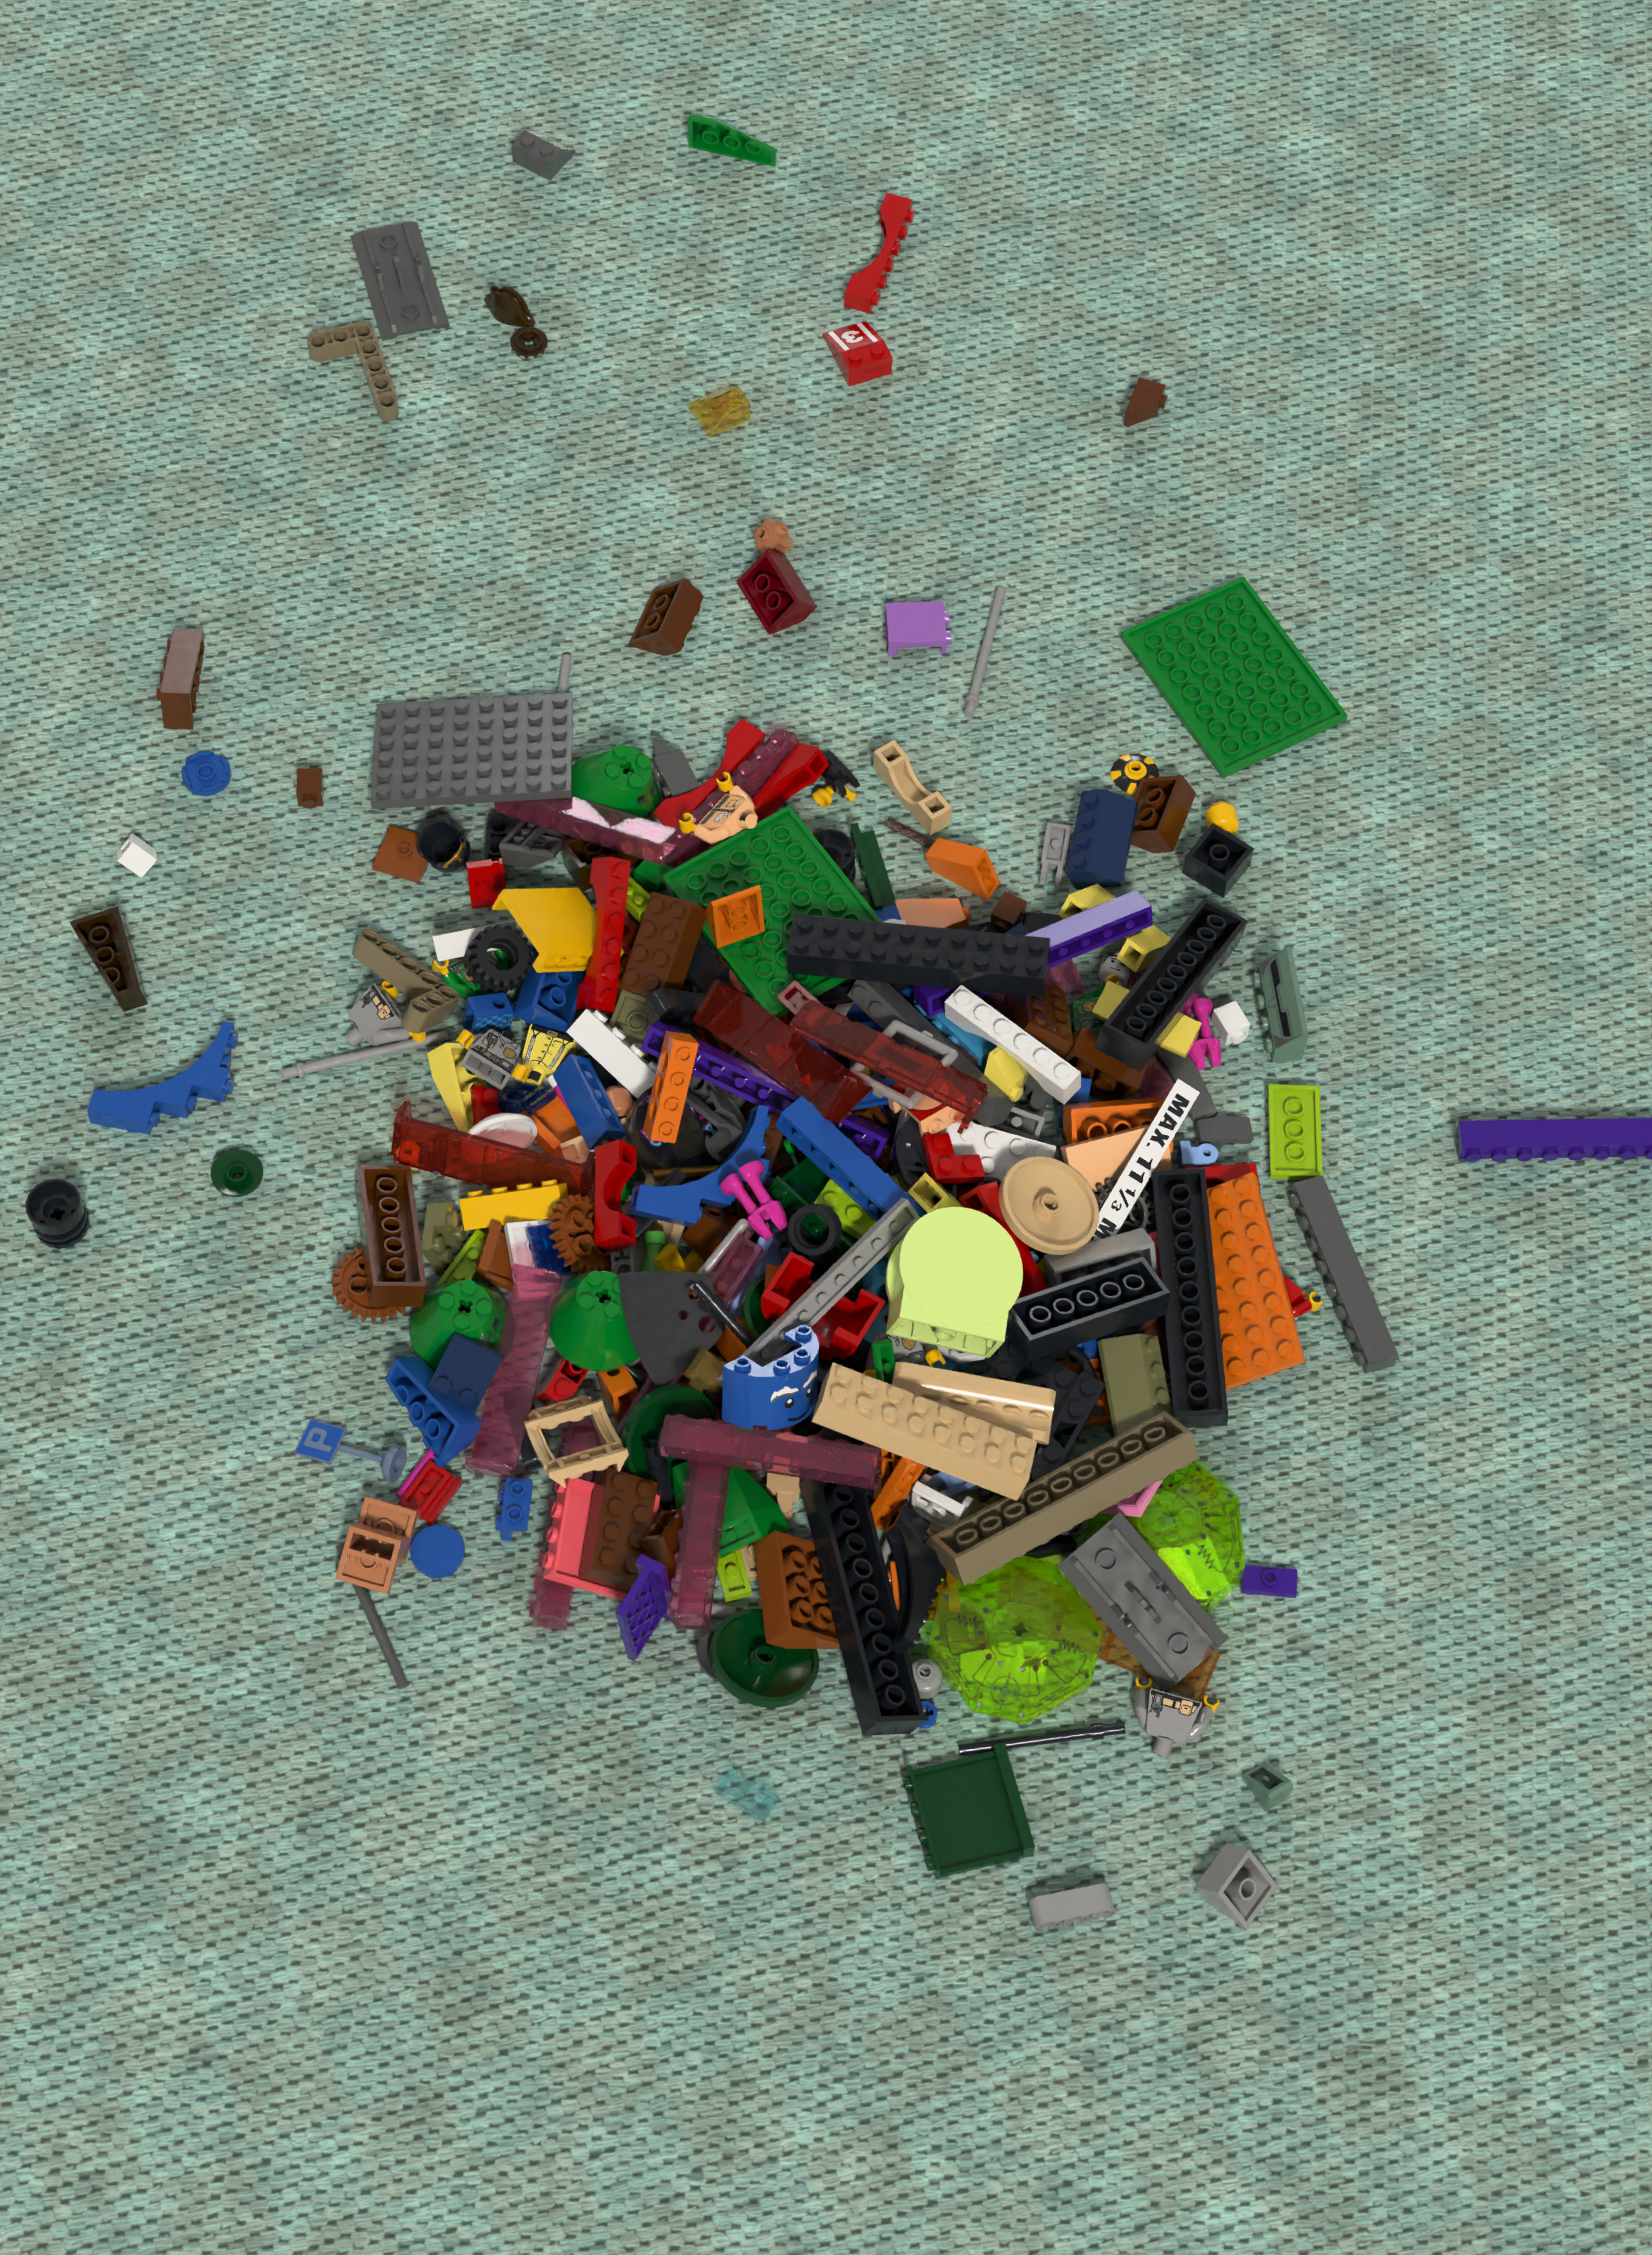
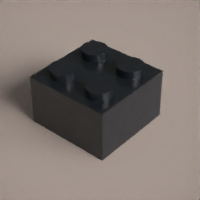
M1212 823L1185 856L1182 873L1224 898L1251 865L1254 848Z

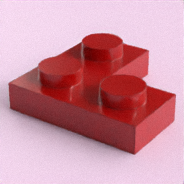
M949 1133L923 1135L921 1141L930 1175L938 1184L983 1182L985 1173L979 1154L955 1155Z

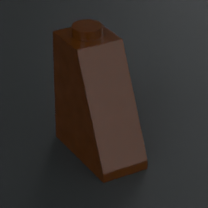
M685 1508L661 1511L640 1539V1542L647 1557L666 1566L672 1595L682 1596L691 1590V1587L698 1579L687 1511Z

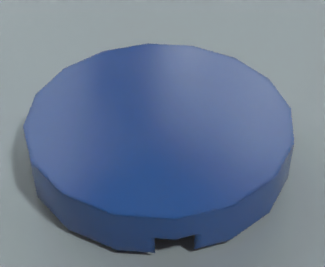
M209 751L199 752L189 757L184 768L182 767L181 770L183 784L195 795H215L223 791L231 779L230 764L225 757L215 755L214 752Z
M432 1525L422 1529L415 1535L411 1543L410 1556L414 1567L425 1574V1576L444 1578L455 1573L457 1568L463 1563L465 1559V1545L462 1537L454 1529L445 1525Z

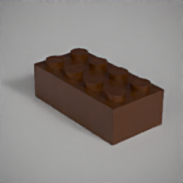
M652 892L619 989L646 998L659 988L681 990L705 922L706 909L691 901Z
M1046 983L1044 998L1007 994L1010 1021L1064 1059L1074 1044L1064 990L1057 985L1051 986Z
M609 1467L595 1478L579 1572L580 1579L626 1593L630 1591L639 1576L636 1562L641 1554L646 1556L640 1539L652 1523L657 1482L622 1471L618 1473L617 1470Z

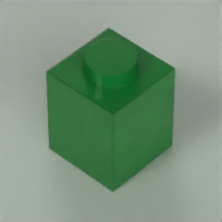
M649 854L634 870V879L646 892L668 889L662 882V875L673 868Z

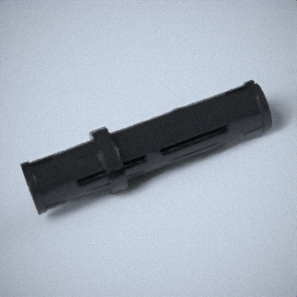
M649 1439L650 1448L646 1441L642 1447L648 1461L646 1465L647 1471L652 1474L653 1481L658 1483L657 1494L660 1496L662 1511L672 1510V1505L676 1509L675 1494L667 1471L669 1467L668 1461L663 1457L659 1440Z

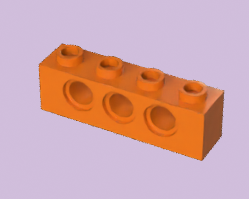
M665 1032L643 1126V1131L650 1140L669 1143L676 1142L699 1045L690 1034Z

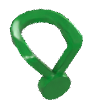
M788 1138L783 1140V1143L793 1162L777 1170L773 1178L780 1176L784 1171L801 1163V1157L796 1153L794 1144Z

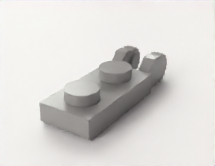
M1047 822L1040 863V885H1045L1048 875L1047 869L1057 870L1054 884L1055 887H1060L1062 873L1065 871L1071 825Z

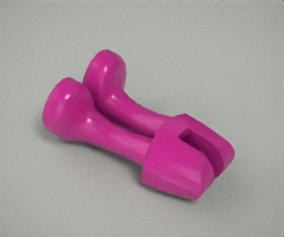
M1198 998L1184 1015L1192 1018V1009L1193 1015L1197 1018L1198 1022L1202 1023L1200 1027L1202 1039L1199 1040L1197 1036L1188 1053L1195 1067L1200 1071L1205 1069L1204 1054L1207 1055L1211 1068L1221 1066L1222 1055L1220 1040L1213 1037L1209 1022V1014L1214 1010L1213 1003L1208 998Z
M756 1160L743 1165L738 1171L754 1192L761 1207L758 1208L751 1199L738 1174L733 1173L721 1183L720 1189L725 1196L734 1195L749 1215L747 1220L749 1225L759 1236L767 1241L774 1236L767 1220L771 1218L780 1231L788 1226V1222L780 1201H773L762 1185L760 1176L765 1168L760 1160Z

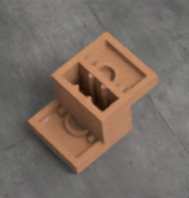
M365 1496L358 1523L349 1525L335 1579L389 1594L397 1566L406 1562L419 1511L371 1496Z

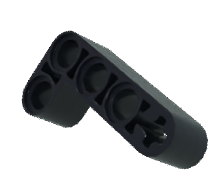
M721 977L713 981L703 993L659 988L649 994L646 1003L660 1022L705 1028V1021L736 1007L741 998L726 977Z

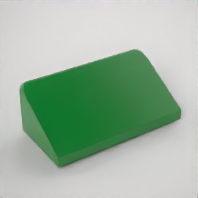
M892 1339L876 1340L872 1343L876 1379L892 1385L895 1368Z

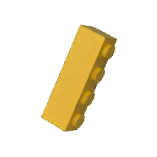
M557 1179L542 1181V1186L533 1187L532 1183L516 1185L517 1190L508 1191V1187L505 1186L493 1188L491 1194L483 1195V1190L467 1192L468 1197L459 1199L464 1231L487 1228L492 1221L506 1225V1223L549 1219V1216L554 1214L552 1208L557 1206L556 1203L568 1197L567 1183L558 1184Z

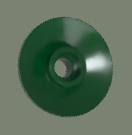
M231 1150L223 1153L215 1160L211 1168V1180L214 1187L220 1193L230 1197H241L252 1193L263 1179L261 1161L253 1153L246 1150ZM235 1175L243 1176L240 1179H233Z

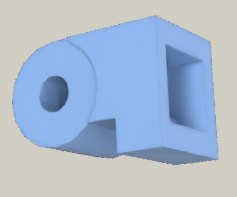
M1180 1141L1177 1149L1179 1169L1188 1166H1195L1197 1168L1209 1167L1216 1164L1218 1158L1216 1147L1207 1143L1201 1144L1198 1147H1191L1190 1141Z

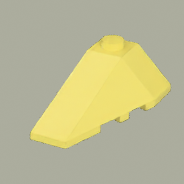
M996 1047L988 1055L984 1075L1013 1102H1017L1023 1093V1087L1029 1072L1008 1053Z

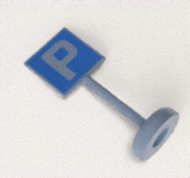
M310 1419L294 1451V1454L330 1465L337 1451L382 1463L383 1478L392 1483L400 1478L407 1460V1451L402 1445L391 1446L384 1457L341 1445L347 1432L346 1428Z

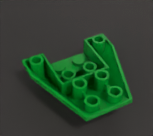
M722 1445L672 1468L676 1509L685 1508L687 1511L697 1574L715 1567L714 1561L761 1540L775 1530L782 1533L790 1532L780 1506Z

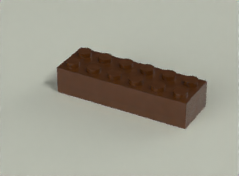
M358 1165L355 1194L369 1307H422L426 1280L411 1166Z

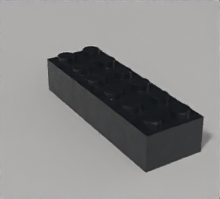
M1143 1256L1017 1299L1008 1313L1006 1334L1027 1363L1166 1315L1170 1291Z

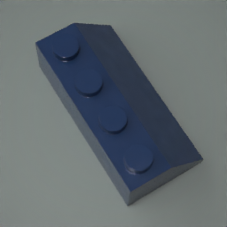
M1106 789L1082 791L1066 868V875L1075 889L1082 890L1095 884H1099L1103 888L1123 886L1138 808L1136 801Z

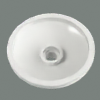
M501 1113L489 1116L478 1122L466 1133L461 1142L462 1154L467 1160L477 1163H489L516 1155L534 1141L537 1135L536 1124L531 1118L517 1113Z

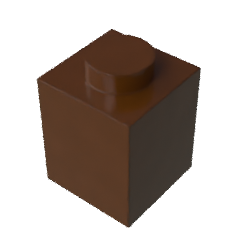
M322 768L297 769L296 794L298 807L303 806L312 809L317 806H323L324 778Z
M1004 891L991 913L990 924L997 929L998 933H1006L1022 921L1026 912L1027 901Z

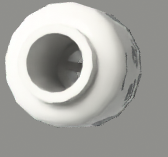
M1120 952L1104 957L1098 972V979L1102 985L1105 984V980L1110 974H1116L1120 978V981L1116 983H1120L1124 988L1128 986L1134 971L1117 959Z

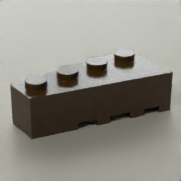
M655 814L561 842L564 866L582 892L593 887V884H590L592 859L611 856L631 861V869L641 864L649 854L656 857L666 852L664 827Z
M117 906L70 921L75 934L123 1012L147 1005L148 1002L127 924L119 907Z

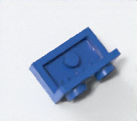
M506 1478L505 1489H500L499 1506H502V1513L497 1514L496 1531H500L501 1540L512 1541L513 1531L526 1532L528 1529L533 1481L531 1479Z

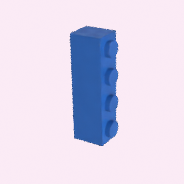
M419 1356L396 1358L385 1380L400 1405L406 1407L409 1411V1420L412 1425L420 1429L424 1436L423 1443L427 1449H432L436 1456L434 1459L438 1467H443L472 1444L483 1421L468 1408L427 1388L435 1372Z

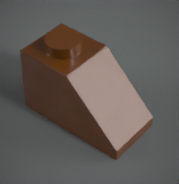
M1139 377L1125 412L1124 426L1129 427L1156 417L1160 408L1164 409L1167 403L1168 395H1165L1166 385Z

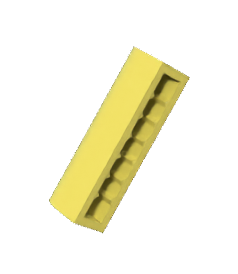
M1108 981L1091 1016L1105 1022L1130 990ZM1184 1015L1160 1047L1186 1058L1198 1036L1202 1023Z

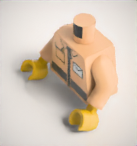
M723 772L725 782H720L717 778L716 781L720 791H729V794H725L697 825L694 824L692 814L684 813L683 818L685 822L679 820V827L683 833L693 831L694 835L711 845H717L745 829H753L756 826L758 816L754 812L755 805L751 797L738 785H733L731 776L727 772Z

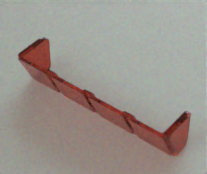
M719 982L714 983L693 1017L694 1023L710 1030L799 1097L803 1096L808 1102L814 1104L817 1110L821 1112V1116L826 1120L834 1123L841 1122L872 1090V1086L840 1064L832 1056L771 1014L749 996L733 987Z
M814 1000L809 1001L808 1004L805 1003L790 1022L782 1039L784 1041L782 1048L788 1049L794 1046L800 1034L965 1114L957 1131L961 1135L974 1124L989 1092L987 1091L986 1083L953 1067L947 1068L943 1066L942 1062L905 1044L899 1045L895 1043L896 1041L893 1038L857 1021L851 1022L847 1016Z
M406 1099L403 1105H400L395 1117L391 1156H393L395 1163L428 1172H440L442 1176L483 1186V1184L488 1185L491 1189L507 1186L508 1191L517 1190L516 1185L532 1183L533 1187L542 1186V1181L557 1179L558 1184L567 1183L568 1196H575L577 1194H580L581 1197L587 1195L590 1198L595 1182V1150L590 1149L585 1164L472 1135L412 1118L411 1102Z

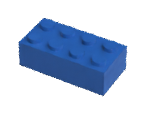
M535 947L533 948L531 956H533V962L530 966L533 965V963L539 955ZM532 966L523 981L513 1014L530 1025L540 1026L561 1034L567 1033L566 1031L572 1026L577 1012L578 985L582 984L587 971L537 973Z

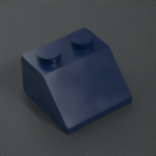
M455 1332L427 1388L475 1412L504 1356Z

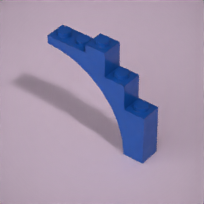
M223 1021L216 1039L205 1054L191 1067L174 1078L138 1090L106 1091L95 1089L87 1110L90 1123L151 1135L152 1128L157 1127L159 1124L160 1113L188 1119L190 1110L194 1111L196 1108L197 1097L225 1102L227 1094L231 1095L234 1089V1079H231L229 1070L231 1065L230 1052L231 1049H236L238 1043V1034H235L234 1024Z
M757 1105L751 1108L746 1129L737 1146L727 1159L710 1174L683 1185L658 1187L640 1184L633 1187L628 1214L686 1227L695 1225L702 1215L700 1203L725 1208L735 1201L736 1197L734 1195L725 1196L720 1189L721 1183L729 1175L735 1173L739 1175L744 1184L746 1181L738 1170L743 1165L756 1160H760L765 1168L760 1176L763 1185L767 1178H771L772 1172L771 1168H769L770 1160L760 1158L766 1148V1141L763 1138L765 1130L770 1125L769 1107Z

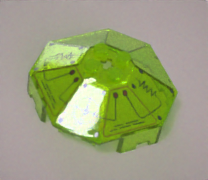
M1190 1463L1187 1467L1180 1468L1167 1475L1141 1517L1124 1516L1208 1615L1242 1581L1245 1570V1557L1239 1497L1198 1463ZM1098 1513L1095 1517L1087 1519L1088 1526L1085 1529L1084 1541L1088 1540L1115 1515ZM1162 1515H1173V1522L1175 1524L1167 1523L1164 1525L1162 1523Z
M1023 1555L1004 1564L1000 1569L987 1573L974 1583L963 1586L959 1581H956L941 1590L937 1598L925 1651L930 1659H933L941 1668L943 1680L950 1691L956 1692L958 1690L970 1711L1027 1724L1038 1716L1049 1714L1074 1697L1083 1694L1092 1684L1103 1630L1074 1585L1057 1567L1058 1564ZM1019 1623H1023L1024 1629L1028 1630V1633L1022 1634L1021 1638L1016 1637V1632L1012 1630V1627H1017Z

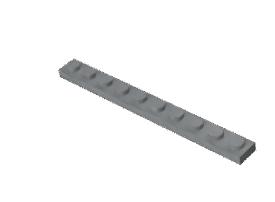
M901 1198L742 1355L761 1367L781 1358L794 1345L784 1338V1333L804 1323L812 1327L920 1219V1216L909 1200ZM723 1373L717 1378V1381L720 1383L722 1387Z

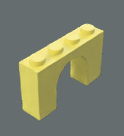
M1095 884L1069 894L1058 915L1066 919L1116 897L1099 884ZM1152 925L1124 937L1126 942L1117 959L1137 973L1148 968L1172 938Z

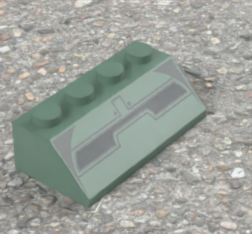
M1286 947L1259 962L1257 972L1253 973V986L1259 990L1257 1007L1258 1010L1263 1011L1261 1029L1267 1032L1268 1037L1265 1038L1266 1053H1271L1272 1062L1303 1059L1308 1038L1292 947Z

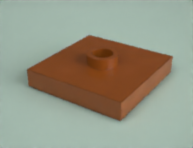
M390 826L372 864L373 870L420 884L429 864L427 860L418 854L416 849L417 839L420 834Z

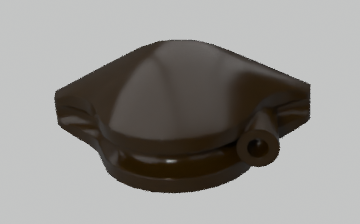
M492 286L490 288L491 294H488L484 301L496 320L506 325L518 327H533L536 324L526 301L518 292L507 286L500 288Z

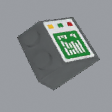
M524 130L512 144L513 162L549 181L576 153V150L538 131Z

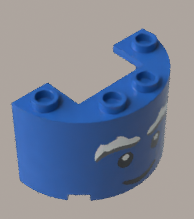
M804 1323L784 1333V1338L797 1346L798 1349L764 1367L759 1366L744 1355L723 1365V1420L732 1425L753 1430L754 1425L767 1426V1430H776L795 1425L813 1412L817 1403L819 1342L811 1327Z

